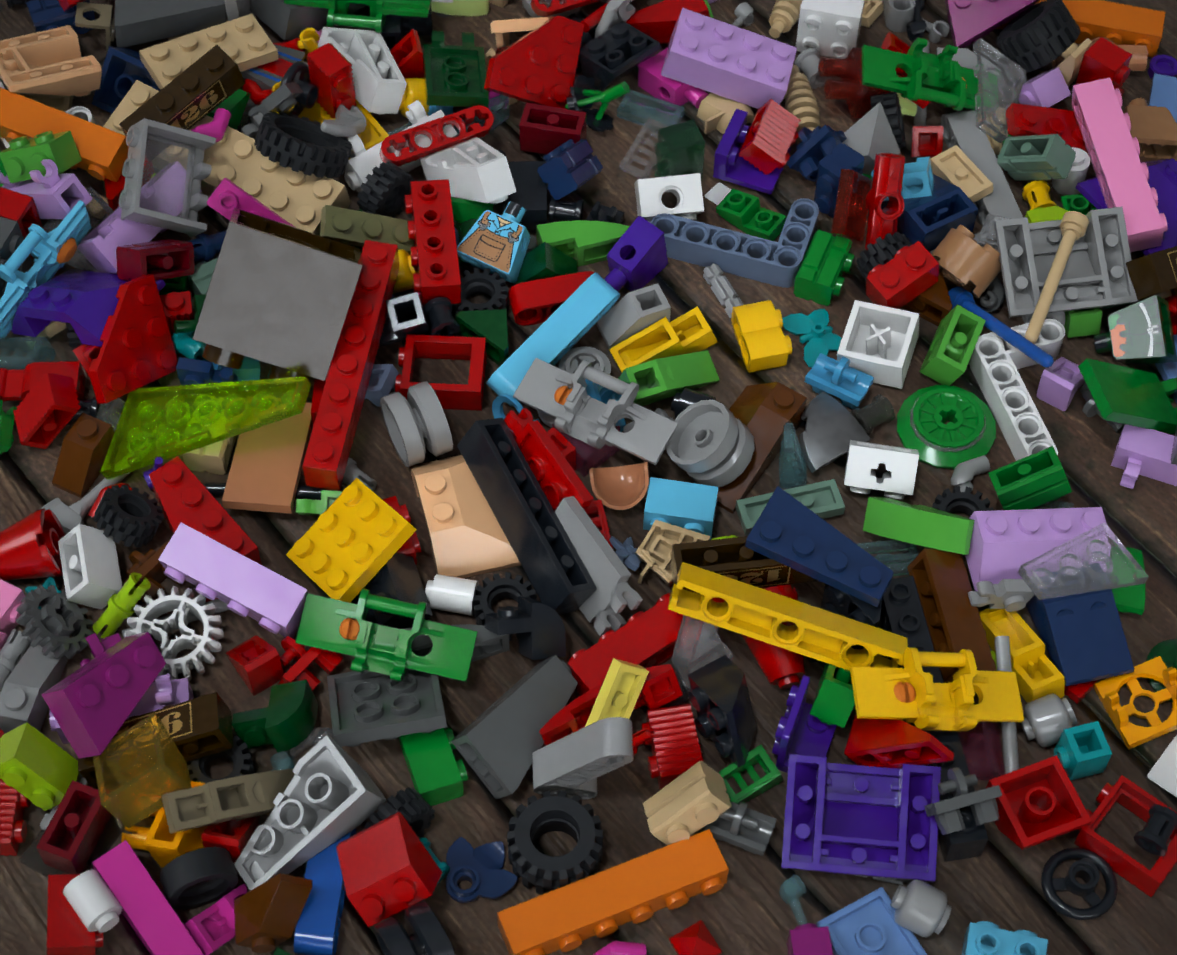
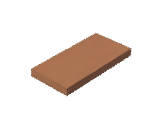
M259 398L248 399L222 498L223 508L292 514L302 465L313 425L311 417L312 403Z

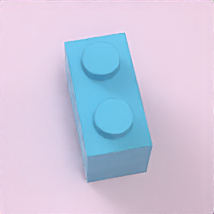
M650 477L644 508L643 530H650L655 520H659L712 537L718 487Z

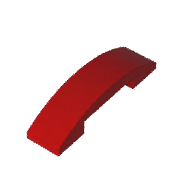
M670 664L645 668L649 670V673L633 710L643 705H646L649 710L657 709L683 695L674 669ZM602 684L582 694L563 707L542 727L539 732L545 746L585 727Z

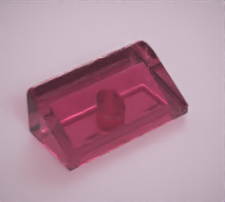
M978 721L975 728L968 731H958L970 775L975 774L978 781H989L1005 774L999 722Z

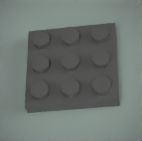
M407 668L404 679L401 682L391 680L389 675L364 670L362 673L352 671L327 676L333 738L340 747H355L365 742L381 739L393 740L403 735L419 732L430 733L447 727L438 675Z

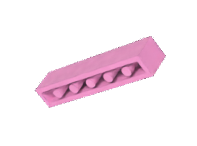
M1110 77L1073 85L1072 107L1107 208L1123 207L1130 252L1162 246L1163 233L1168 230L1165 214L1158 211L1156 189L1149 186L1147 164L1140 161L1138 139L1136 137L1132 138L1130 134V117L1128 113H1123L1121 109L1122 96L1118 88L1114 89Z

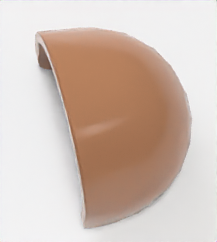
M648 462L616 467L590 468L589 470L592 491L598 500H602L603 505L614 510L629 509L637 505L647 492L650 481Z

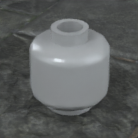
M1053 693L1027 703L1024 707V721L1020 722L1027 740L1030 741L1035 738L1037 743L1044 748L1058 743L1063 729L1078 725L1074 711L1067 698L1060 699L1059 696Z
M917 879L911 881L906 888L899 885L890 903V906L896 909L894 913L895 922L921 937H929L932 933L939 934L944 928L951 912V906L947 905V895L943 891Z

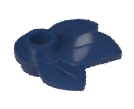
M459 837L450 846L446 856L447 864L450 867V872L446 878V890L453 900L469 903L476 900L479 896L496 899L508 893L515 886L517 876L507 870H502L505 860L503 842L486 843L473 849L466 839ZM462 881L472 883V886L467 890H462L458 887Z

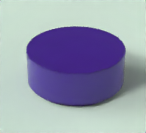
M1164 54L1154 56L1150 60L1147 70L1149 77L1153 79L1155 73L1177 78V60L1172 56Z

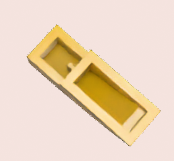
M697 306L671 322L668 321L667 317H664L609 350L621 372H623L626 368L654 359L700 352L718 343Z
M989 607L979 611L983 628L986 631V638L992 651H995V637L1009 636L1012 671L1016 673L1019 693L1024 700L1029 703L1052 693L1059 696L1060 699L1063 698L1064 675L1045 655V643L1016 611L1008 612L1005 609H990Z

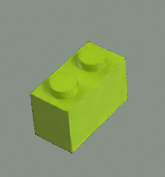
M28 722L3 734L0 739V779L44 811L59 805L72 780L77 781L79 775L78 760Z

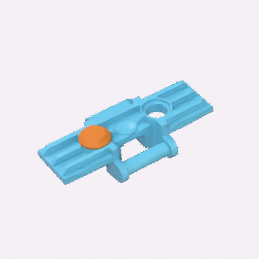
M81 200L77 202L58 227L49 233L37 224L32 223L28 228L29 234L6 263L4 265L0 264V278L7 282L4 295L0 299V338H5L11 331L17 308L28 297V293L32 289L51 280L59 268H62L74 256L77 245L91 229V222L85 203ZM30 254L35 257L33 260L35 263L28 272L24 273L18 270Z

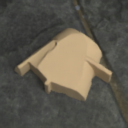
M710 93L702 100L697 113V117L705 122V134L714 130L724 134L736 109L748 112L747 123L752 124L755 115L750 106L714 93Z
M655 520L635 552L646 564L640 574L638 583L641 584L649 569H651L668 586H671L674 583L671 571L672 544L707 541L711 536Z

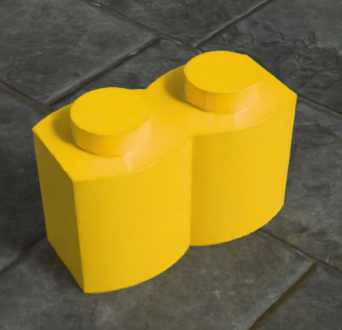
M771 300L733 307L732 327L747 371L751 373L786 366L788 355L792 354V343L789 335H784L781 329L783 327V318L780 309H775Z

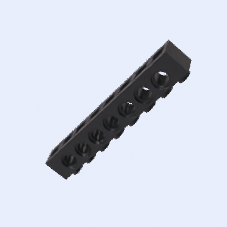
M914 577L893 578L882 598L880 628L908 638V647H915L918 651L935 652ZM922 666L923 672L932 674L933 683H944L939 667ZM925 731L933 735L955 754L953 761L924 764V766L941 767L940 783L948 781V770L950 768L958 767L964 776L970 775L958 731ZM973 786L968 787V793L975 792ZM952 792L940 794L939 801L950 799L954 796ZM970 805L959 808L966 829L942 835L938 827V841L944 862L980 857L988 841V836L984 824L976 826Z

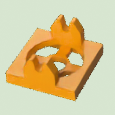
M1161 656L1134 666L1133 673L1109 677L1094 684L1095 692L1128 750L1177 729V669L1174 667L1167 668ZM1137 678L1154 679L1166 688L1155 693L1144 690ZM1126 684L1132 696L1130 697L1129 704L1121 707L1118 692L1122 685ZM1138 696H1148L1154 701L1155 707L1152 711L1143 713L1134 707L1133 701ZM1172 699V711L1167 720L1161 722L1157 715L1159 704ZM1134 715L1138 718L1146 719L1150 727L1134 725L1129 722V717Z

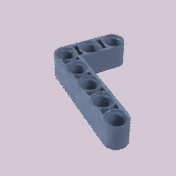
M806 198L794 201L790 207L778 242L665 213L655 216L651 220V224L664 232L667 257L703 267L717 264L725 273L778 287L789 288L795 284L796 275L815 235L819 207L813 200Z

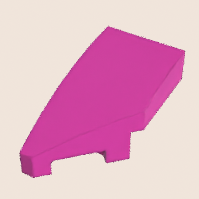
M245 884L234 889L184 924L204 955H210L235 937L234 900L247 893Z

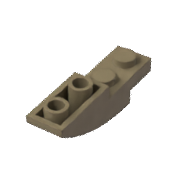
M293 769L237 776L207 782L202 786L162 795L170 834L235 819L239 821L270 814L275 807L274 799L279 792L283 793L295 775L292 772Z

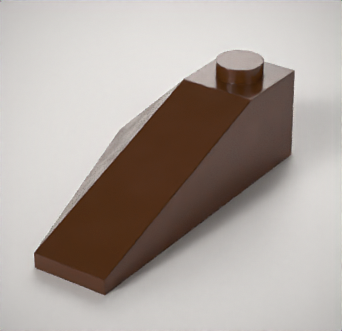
M779 382L746 386L729 410L735 418L739 419L749 428L754 436L755 449L752 459L744 472L731 483L718 488V506L732 514L735 512L736 500L744 499L802 423L801 416L806 407L807 397Z

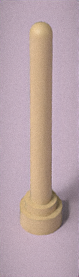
M1068 211L1064 214L1061 221L1060 230L1063 237L1024 336L1033 344L1038 340L1076 240L1085 235L1089 220L1080 212Z

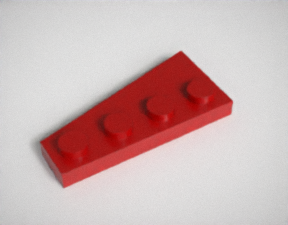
M1012 103L1006 109L1009 135L1058 134L1065 141V145L1068 144L1070 147L1080 148L1088 154L1074 111Z

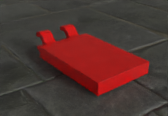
M523 408L518 416L513 410L509 411L504 421L554 511L563 498L574 496L586 511L594 500L593 496L538 420L532 421L533 416L527 408Z

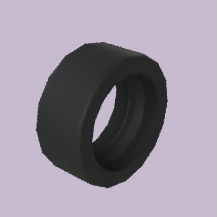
M214 846L193 850L175 858L165 865L160 872V882L166 900L172 908L190 909L209 904L228 894L237 885L238 875L230 852L225 848Z

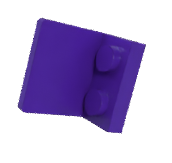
M736 109L716 149L713 177L772 194L784 167L780 170L776 168L770 174L765 175L763 171H759L753 164H749V161L744 160V157H739L740 149L750 126L747 125L748 112ZM791 147L787 150L789 154L791 153Z
M803 675L800 686L792 685L786 703L784 717L781 716L775 734L776 740L772 754L778 755L777 769L788 773L789 754L826 757L837 727L835 724L823 723L817 717L810 715L812 704L805 702L811 677Z

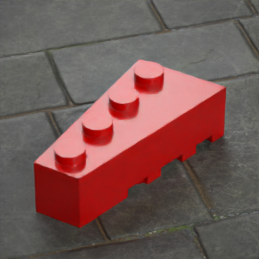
M178 456L149 474L155 496L163 509L162 512L173 534L181 522L262 565L256 544Z

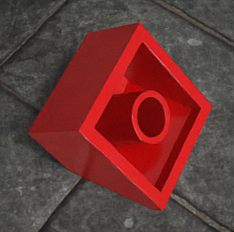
M1057 755L993 778L987 784L986 788L999 785L1002 793L1001 797L995 798L998 806L999 820L994 822L998 830L1022 850L1092 823L1086 808Z
M400 811L338 843L336 846L347 897L368 927L432 896L442 874V871Z

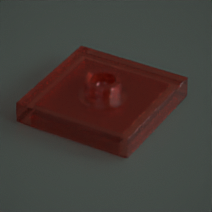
M841 169L831 233L851 241L862 242L868 213L866 196L872 188V179L854 170Z

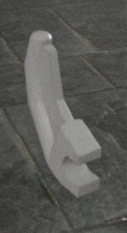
M611 0L607 4L596 28L595 39L614 25L622 21L626 22L633 15L635 7L630 4L633 0Z
M340 104L335 113L336 119L324 120L320 126L322 132L335 137H354L366 129V118L358 107L352 106L349 111L344 105Z

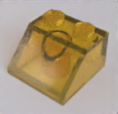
M155 713L112 739L101 755L93 756L101 805L127 828L132 827L162 808V795L192 788L186 761L161 719Z

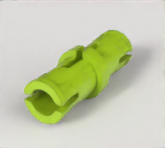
M136 572L131 573L119 593L113 594L107 601V609L92 626L97 635L105 625H108V628L101 638L104 639L114 635L122 622L134 614L135 605L151 587L146 577L136 588L135 585L142 575Z

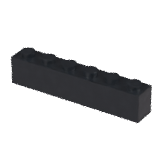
M495 418L475 421L457 445L541 602L554 609L559 615L577 611L597 589L504 419Z

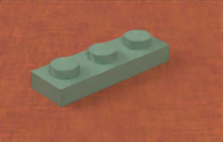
M835 479L784 490L822 519L844 514L845 505ZM774 492L736 500L735 508L745 536L750 534Z

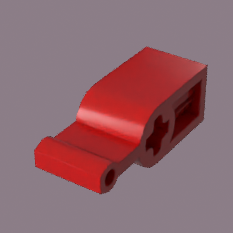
M79 361L34 362L27 364L24 369L8 370L0 368V399L3 402L23 400L26 394L30 393L29 390L33 389L36 382L40 380L39 378L43 376V373L47 372L72 377L75 380L73 383L76 385L75 389L77 390L76 394L79 396L78 399H83L86 378L81 363Z

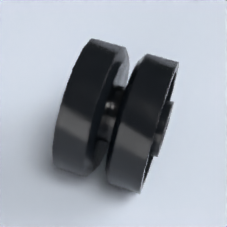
M424 900L405 910L404 920L410 935H408L402 924L393 917L375 925L373 928L384 955H455L453 946L444 928Z

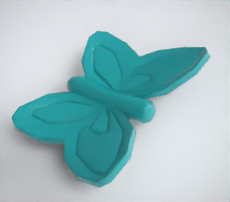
M822 308L814 310L808 316L797 313L783 318V327L786 331L794 335H802L799 337L800 343L808 342L804 347V360L810 368L813 367L820 353L827 356L828 351H838L842 340L839 335L831 333L833 327L827 326L829 323L828 312Z

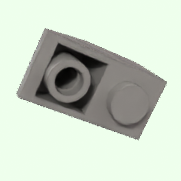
M656 283L628 292L597 322V327L608 349L664 317H667L670 322L671 306L660 285Z

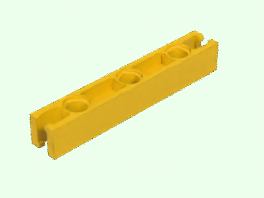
M685 562L681 564L677 576V584H674L671 590L668 610L848 671L852 667L898 668V665L904 666V651L908 648V638ZM683 587H686V588H688V589H690V590H693V591H695V592L683 590ZM712 598H722L725 602L718 603L713 601ZM789 621L793 622L795 625L785 626L781 623ZM854 645H861V646H863L864 648H863V649H853L852 646H854ZM880 655L887 656V657H891V660H889V659H887V658H885V657H882V656H880Z

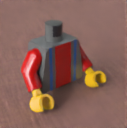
M309 27L300 33V38L287 42L273 43L278 50V60L241 72L245 84L240 89L251 94L249 98L256 106L262 104L265 98L279 88L286 71L292 64L304 61L305 48L308 52L317 49L316 41L320 37L316 30Z

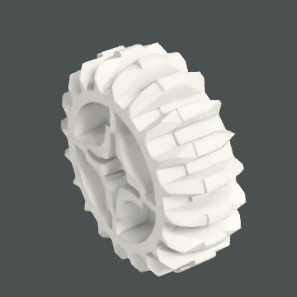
M173 586L171 595L168 596L165 595L163 589L159 588L157 590L158 599L153 600L151 596L146 595L144 597L147 605L145 608L141 605H135L134 611L138 617H128L127 624L133 629L125 631L124 636L128 637L145 632L152 634L154 639L162 642L160 647L162 650L161 655L166 662V665L158 675L168 673L171 679L175 680L178 679V674L183 673L184 677L190 681L192 679L190 671L196 669L199 674H203L205 669L202 662L214 664L215 658L210 652H220L222 649L221 643L216 641L224 637L223 629L218 628L222 624L221 616L213 615L216 611L215 605L213 603L205 605L206 598L203 595L199 594L193 599V591L189 587L182 596L179 594L178 587ZM173 611L172 615L167 619H156L164 613ZM188 613L196 616L204 625L203 636L197 635L195 630L187 627ZM179 628L181 636L179 638L176 636V639L169 640L168 633L170 631L173 633V630H178ZM181 650H193L188 655L175 659Z

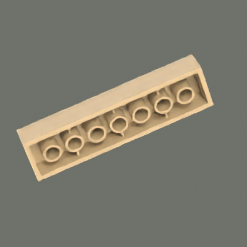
M136 80L103 127L125 135L119 124L159 91ZM206 115L189 131L199 125L212 122L213 118ZM227 126L221 141L204 150L203 163L210 164L212 169L209 177L201 180L200 189L202 190L201 193L209 197L222 179L227 178L296 228L320 235L321 212L325 205L347 209L351 204L344 184L325 176L320 178L314 174L311 176L305 175L300 170L295 172L292 171L291 167L285 168L280 166V162H272L269 160V157L263 156L261 151L256 149L254 145L255 139ZM170 145L151 160L153 168L160 171L167 164L178 161L186 171L188 149Z

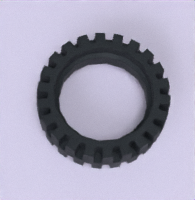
M271 112L270 114L266 113L263 115L254 143L256 149L261 151L263 156L269 157V160L272 162H280L279 165L282 167H291L292 171L299 172L300 170L305 175L311 176L314 174L320 178H323V176L327 178L342 176L352 149V144L348 141L347 137H335L322 132L320 122L315 120L313 122L309 121V118L303 116L299 118L296 114L290 113V115H287L285 112H279V114Z

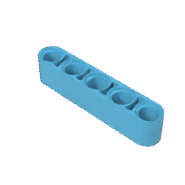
M597 272L593 273L491 375L486 384L498 396L503 394L513 396L535 358L554 366L610 310L619 299L620 293ZM506 402L510 407L514 406L511 403Z

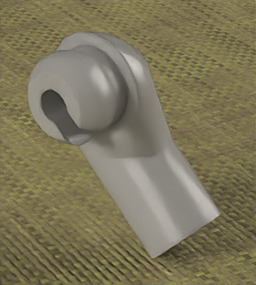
M983 455L958 464L950 479L951 485H954V487L960 486L961 492H965L966 487H970L973 490L971 483L973 476L990 471V463L987 457Z

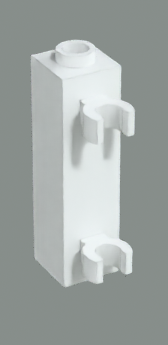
M417 100L407 106L409 111L405 115L413 125L404 130L444 117L445 115L442 110H439L427 116L423 105ZM451 124L442 128L446 136L451 138L458 136V133ZM356 134L354 137L348 138V141L352 144L349 156L351 159L348 160L344 177L352 190L361 192L363 189L360 186L362 183L366 184V176L368 174L372 175V169L376 166L379 168L380 163L383 162L379 154L382 142L366 150L362 140ZM420 134L414 138L415 143L419 147L426 148L431 145V140L426 135ZM406 140L405 147H408V140ZM390 146L388 153H394L397 157L401 149L395 150L393 146ZM419 159L399 166V168L409 172L420 166L421 161Z

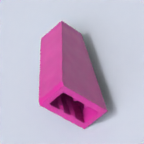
M126 840L92 862L93 868L97 870L122 906L121 913L151 955H204Z

